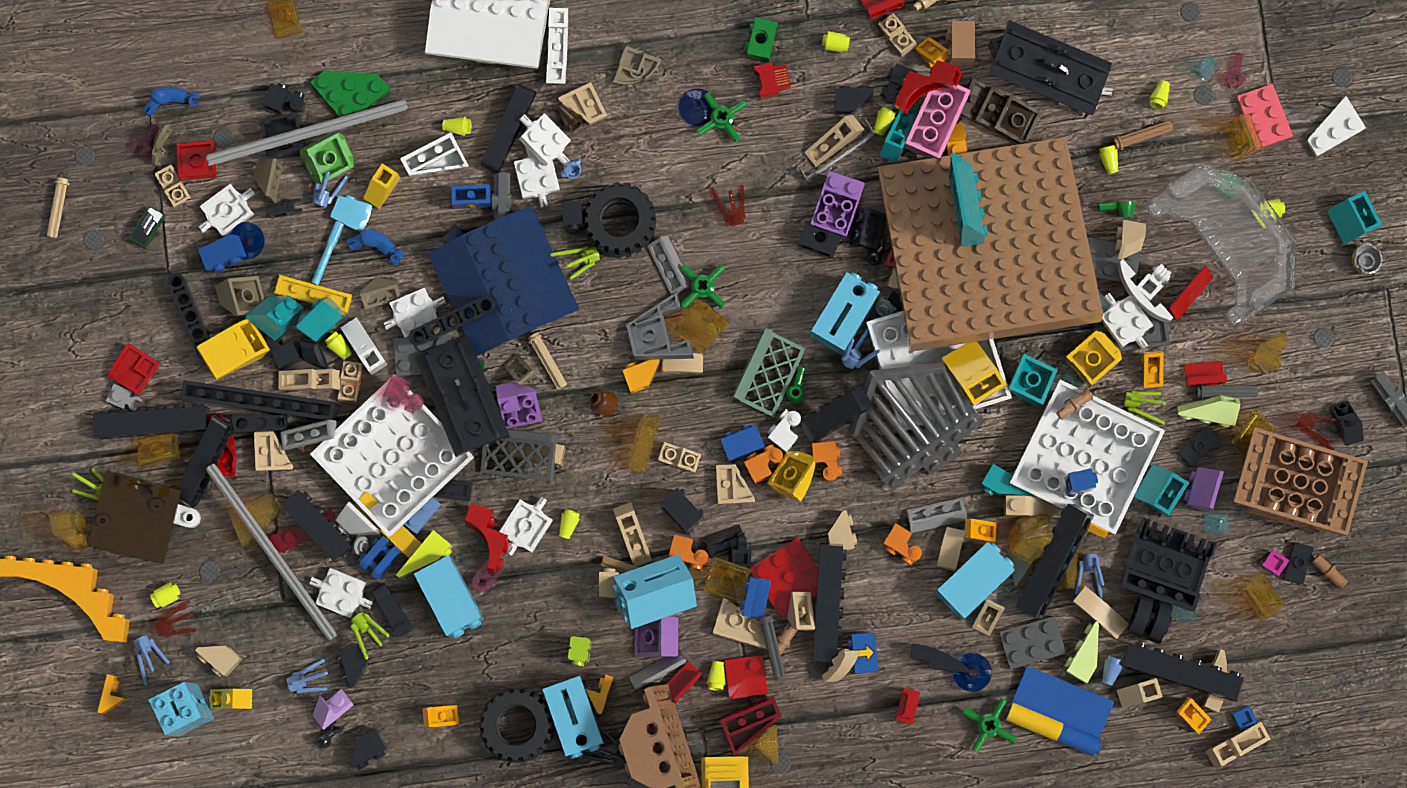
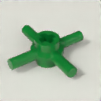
M710 92L706 93L703 97L713 110L711 120L696 129V131L701 136L714 127L725 129L734 143L738 142L741 138L731 125L733 115L748 106V104L743 99L731 108L718 106ZM720 114L721 116H725L724 121L722 119H719Z
M686 264L680 268L692 281V292L680 303L684 309L697 297H709L720 309L725 306L726 303L713 292V281L725 270L722 264L715 268L708 276H697ZM706 283V290L703 288L700 290L699 284Z
M1000 698L992 714H985L983 716L978 715L967 707L964 709L962 714L977 722L980 732L972 750L978 753L986 738L996 735L1012 744L1015 742L1017 737L1002 729L1000 719L998 718L1007 701ZM991 720L993 722L992 726H994V729H989L988 731L986 730L987 726L985 725V722H990Z

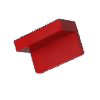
M861 0L869 20L904 6L905 0Z
M1221 361L1184 365L1186 387L1200 386V384H1203V386L1223 385L1227 382V374L1223 372V363Z
M689 661L667 683L675 703L703 675Z

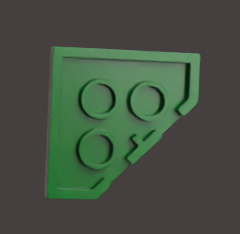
M324 70L311 81L314 88L339 117L367 110L390 91V88L378 74Z

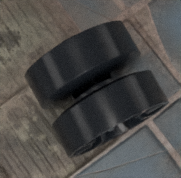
M1140 595L1132 611L1127 633L1141 637L1145 629L1148 628L1147 640L1160 644L1170 627L1173 606L1160 601L1155 609L1152 610L1153 599Z

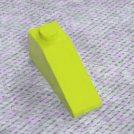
M433 530L396 575L399 578H404L448 555L450 556L453 546Z

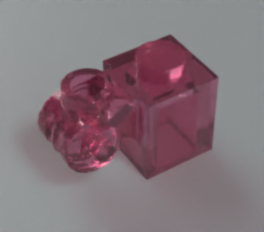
M392 374L383 393V396L387 398V403L397 406V404L405 406L403 410L412 414L416 410L421 409L424 404L420 395L413 394L410 397L408 396L412 386L411 382Z

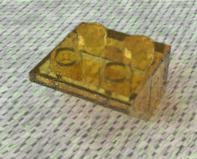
M700 299L683 315L673 331L684 340H689L694 348L704 354L729 326L730 322Z
M1281 332L1255 347L1251 352L1247 369L1270 375L1277 368H1280L1283 357H1280L1282 350H1285L1288 339L1285 338L1286 332Z
M68 510L49 515L52 534L75 549L88 551L89 539L87 534H84L83 527L86 526V523L81 513Z
M1043 513L1029 516L1016 521L1008 532L1012 555L1030 564L1035 558L1037 559L1040 556L1042 549L1053 538L1048 514Z

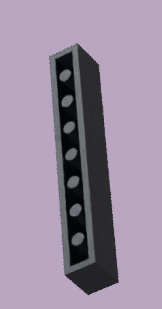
M183 380L180 396L182 401L188 403H203L209 406L283 415L321 422L326 420L336 421L338 404L334 401Z

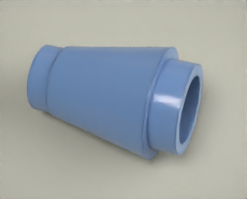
M1108 655L1104 663L1103 683L1113 686L1123 668L1122 659Z

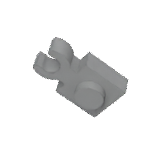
M113 384L106 399L107 402L122 409H125L126 405H128L133 411H136V408L133 406L135 401L143 402L139 397L131 398L133 392L116 384Z

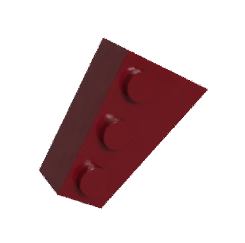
M771 695L719 717L734 756L781 717V713L775 698Z

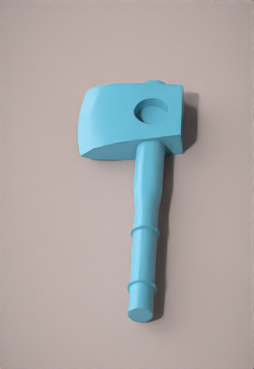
M349 195L345 197L338 196L330 216L336 221L311 283L319 285L343 226L345 225L360 233L365 228L371 214V204L354 200L355 198Z

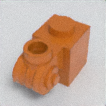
M835 441L812 443V456L816 457L815 464H825L827 466L823 471V478L831 482L838 476H842V467L837 465L840 449L839 446H835Z
M773 444L765 447L762 454L757 455L754 453L746 457L747 461L744 462V465L754 484L772 476L768 467L770 461L773 464H779L783 459L782 451L774 447Z
M895 524L883 543L886 546L885 550L892 555L900 554L903 556L902 561L912 565L914 561L921 557L922 550L919 546L909 548L907 542L912 533Z
M674 535L669 557L679 554L683 562L691 564V568L702 570V566L708 561L707 552L698 550L694 554L691 551L693 539Z

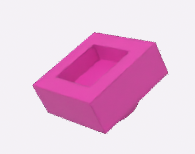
M1272 549L1261 566L1278 577L1289 560Z

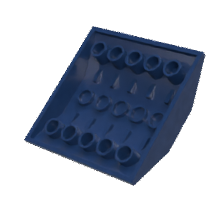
M532 206L494 220L428 252L454 310L485 296H492L497 300L498 307L495 312L462 327L465 336H468L476 356L580 310L556 257L550 255L553 253L552 248ZM485 300L484 302V308L486 310H489L491 308V303L489 300ZM468 308L467 316L472 318L474 311Z

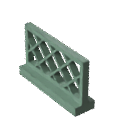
M764 328L731 398L774 417L806 348ZM773 338L780 341L782 349L772 351L770 343ZM793 347L800 350L796 358L789 359L786 349ZM784 351L787 361L777 364L774 353ZM771 355L774 366L765 369L762 360L764 357ZM788 363L790 373L782 377L778 366ZM775 368L779 378L769 382L766 371ZM763 372L766 383L756 386L754 377L756 374ZM780 380L782 390L777 394H773L770 383ZM767 385L771 396L761 399L758 388ZM755 389L758 400L754 402L746 400L747 392ZM772 397L774 407L772 411L764 408L762 401Z

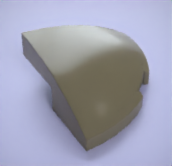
M625 45L613 82L618 84H634L639 79L648 78L658 68L662 59Z
M166 124L161 125L153 143L152 164L154 166H157L166 152L162 146L173 131Z

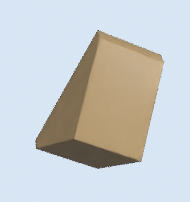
M811 592L791 593L787 619L795 630H815Z
M986 599L972 628L990 636L1004 607Z

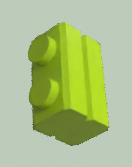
M571 637V649H569L568 658L572 661V665L584 667V663L589 662V651H591L592 642L588 638Z

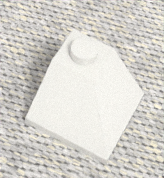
M350 502L346 504L336 519L339 523L338 528L345 534L347 532L351 535H379L381 533Z

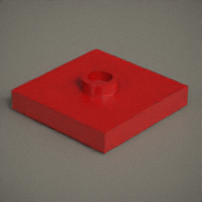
M214 140L176 144L179 181L217 177L216 164L209 166L206 161V155L215 153Z

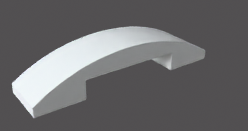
M549 8L546 83L565 84L568 48V8Z
M1124 259L1121 260L1118 264V271L1127 293L1134 298L1144 312L1159 321L1170 322L1173 319L1170 313L1161 303L1154 308L1131 281L1135 272Z

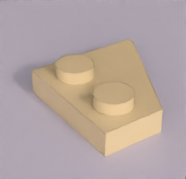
M591 82L558 98L560 103L578 114L590 125L607 118V114Z
M254 432L256 471L293 470V465L290 463L274 432Z
M735 464L716 465L718 504L755 503L754 496Z

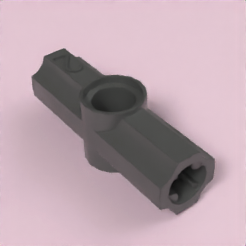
M508 173L494 174V194H492L494 220L507 216L512 211L510 174Z
M1383 371L1369 382L1381 397L1380 400L1385 409L1392 412L1400 425L1405 428L1407 427V399L1403 392L1393 385Z

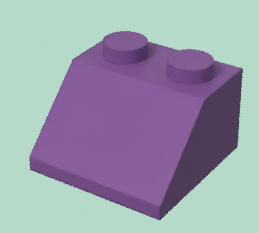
M1201 467L1191 471L1188 482H1191L1189 490L1186 489L1183 500L1186 501L1184 506L1206 513L1212 510L1224 472Z
M665 617L636 627L634 657H678V618Z

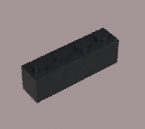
M853 386L845 390V395H838L832 398L831 404L825 403L818 407V412L813 411L806 415L807 419L800 424L810 443L823 439L873 408L863 386L857 389Z
M297 490L281 506L330 559L337 563L353 548L350 544L352 540L345 533L341 535L337 531L339 526L332 519L328 521L323 516L326 512L319 505L315 507L310 502L313 498L306 491L302 493L300 490Z

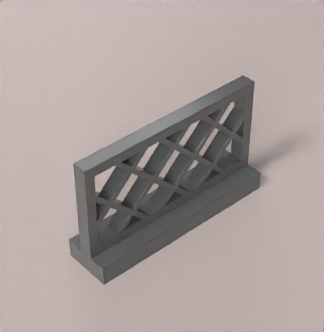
M507 429L510 437L501 439L504 441L503 443L497 440L496 442L499 446L493 452L489 448V444L483 446L480 473L553 481L556 442H559V434ZM509 441L516 447L511 453L504 447ZM527 443L534 449L528 456L522 449ZM544 445L550 446L547 457H544L539 451ZM500 449L507 456L501 462L495 456ZM518 451L524 457L519 464L512 457ZM535 453L542 460L536 466L530 460ZM490 458L497 464L492 470L487 469V461ZM508 460L514 465L510 472H507L503 467V464ZM527 461L532 470L524 474L520 467ZM543 464L548 468L547 476H542L537 470Z

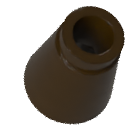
M564 104L556 108L555 113L567 130L573 132L581 126L582 120L578 114L564 106Z

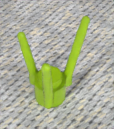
M585 246L578 249L559 251L550 255L553 257L583 252L580 254V259L566 265V268H569L581 262L586 264L569 277L572 280L589 267L594 266L596 261L600 260L599 253L594 246L591 248Z
M1132 390L1126 393L1124 407H1128V411L1135 412L1161 425L1165 424L1164 421L1136 409V407L1140 408L1141 402L1165 405L1164 401L1142 398V396L1161 395V392H1138Z
M91 468V471L103 483L104 478L94 468ZM72 472L71 475L96 490L95 494L98 496L73 489L72 492L98 501L102 484L98 487Z
M361 612L351 620L353 625L350 627L355 633L364 659L367 660L368 655L358 631H361V633L367 631L379 646H382V643L370 629L371 625L386 637H389V634L374 622L367 613Z

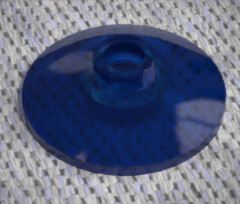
M692 89L682 96L679 102V112L683 120L688 124L702 126L711 120L713 110L703 97L708 91ZM700 103L701 107L697 109L694 107V104Z
M242 222L233 228L230 234L240 237L247 256L242 259L251 260L256 258L262 252L265 243L261 228L252 222ZM249 238H251V244H250V245L248 244V239H249Z
M967 653L958 659L970 671L972 669L977 671L976 676H971L970 673L953 672L954 680L960 688L969 692H977L989 684L992 677V668L984 656L978 653Z

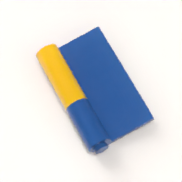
M1027 666L1005 721L1094 756L1095 753L1099 754L1102 747L1100 735L1114 701Z

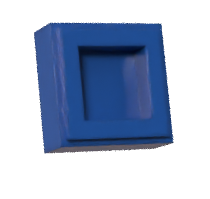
M1249 705L1231 713L1239 732L1258 723Z

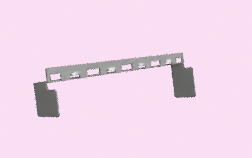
M865 118L863 120L871 132L864 136L863 139L848 147L847 150L842 151L832 158L831 161L826 162L808 176H805L803 171L797 167L807 181L874 136V132Z

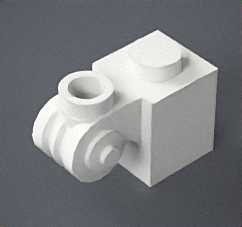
M1162 264L1155 266L1152 269V275L1148 274L1137 286L1149 301L1163 287L1161 283L1167 282L1170 278L1171 272L1164 268Z
M786 409L780 416L782 421L777 426L774 424L768 431V440L784 453H787L798 439V436L790 430V426L796 427L801 421V416L798 412H790Z

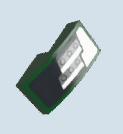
M149 205L134 228L129 241L146 249L156 236V231L165 220L166 214Z

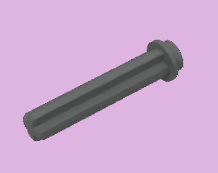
M1200 384V386H1196V397L1201 400L1218 395L1257 397L1258 387L1203 386V384Z
M772 616L760 618L761 622L759 625H762L773 676L774 678L784 677L785 672L773 625L775 620L772 619Z

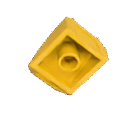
M1099 331L1091 334L1065 357L1068 366L1089 387L1122 360L1120 350L1105 333Z
M788 451L767 484L781 496L800 503L810 485L816 457L801 451Z

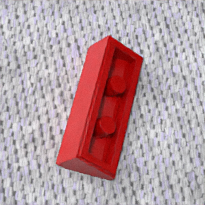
M1204 266L1167 309L1175 320H1178L1212 280L1213 277L1208 267Z

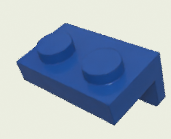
M751 577L750 581L746 580L744 592H747L746 600L742 599L740 611H743L742 616L764 617L771 584L770 580Z

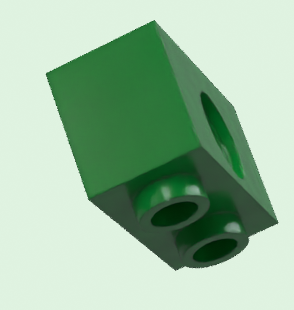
M755 18V22L750 24L748 33L752 34L751 39L746 41L744 52H747V58L769 63L778 22ZM762 36L766 41L764 43H757L755 39Z

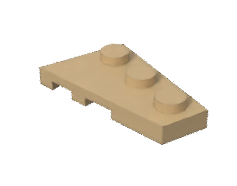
M723 597L713 635L767 650L762 625H759L760 621L753 617L742 616L743 611H740V607L735 606L727 598Z

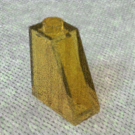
M643 414L637 427L627 467L631 468L632 471L646 472L662 422L661 418Z
M273 494L244 504L263 531L281 514L279 509L282 507L281 502ZM234 509L228 511L241 546L243 548L249 547L256 539Z

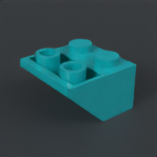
M1365 191L1346 199L1326 211L1343 245L1382 226Z
M331 298L319 299L311 306L313 308L311 312H305L298 319L299 323L296 327L317 342L346 313Z
M1153 464L1135 492L1134 498L1167 517L1172 512L1189 482L1175 473Z

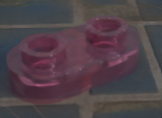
M487 559L473 577L472 585L474 589L478 592L488 591L502 574L504 565L500 571L497 570L494 576L488 573L489 559ZM481 579L486 580L485 586L479 585Z

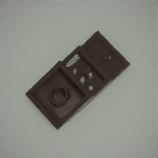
M971 78L966 89L971 91L960 115L1019 144L1028 143L1042 112L1011 94L1007 95L993 86L989 87L975 78Z

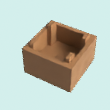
M952 21L951 26H948V33L945 35L946 40L949 41L948 56H950L946 59V63L957 65L959 68H972L975 60V21Z

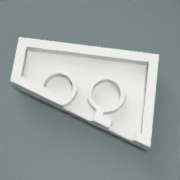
M1345 96L1306 142L1315 157L1363 131L1366 127L1347 96Z

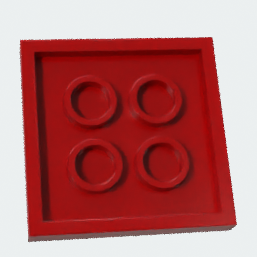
M798 538L749 569L754 577L771 581L768 599L781 618L788 614L792 592H811V598L817 594L818 567Z

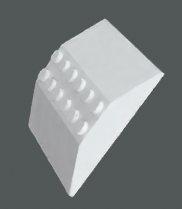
M432 0L425 54L538 69L550 0Z
M903 311L866 322L874 351L877 349L881 350L875 356L879 370L944 363L941 359L942 357L964 345L958 344L910 352ZM993 339L977 341L1007 384ZM942 374L934 375L952 408L956 407V402ZM917 377L940 413L945 415L946 411L927 377ZM952 377V379H953V381H954V383H955V385H956V387H957V389H958V391H959V393H960V395H961V397H962V399H963V401H964L966 398H965V396L963 395V393H962V391L960 390V388H959V386L957 385V383L955 382L954 378ZM900 379L926 416L932 422H935L934 416L910 379ZM891 380L883 381L915 423L923 426V423ZM1008 384L1004 389L975 405L973 408L979 409L1012 399ZM891 405L898 421L906 430H910V427Z
M395 374L335 430L334 439L323 441L311 453V456L389 538L474 458L469 451L455 457L442 423ZM365 492H368L378 501L370 510L359 500Z
M1059 380L1027 444L1010 484L1061 509L1067 506L1068 503L1075 504L1094 515L1091 523L1115 535L1165 430L1093 396L1092 400L1081 406L1079 411H1074L1063 420H1060L1055 410L1067 403L1070 397L1074 398L1083 390ZM1092 468V471L1096 472L1098 477L1096 488L1089 492L1069 496L1064 477L1068 473Z

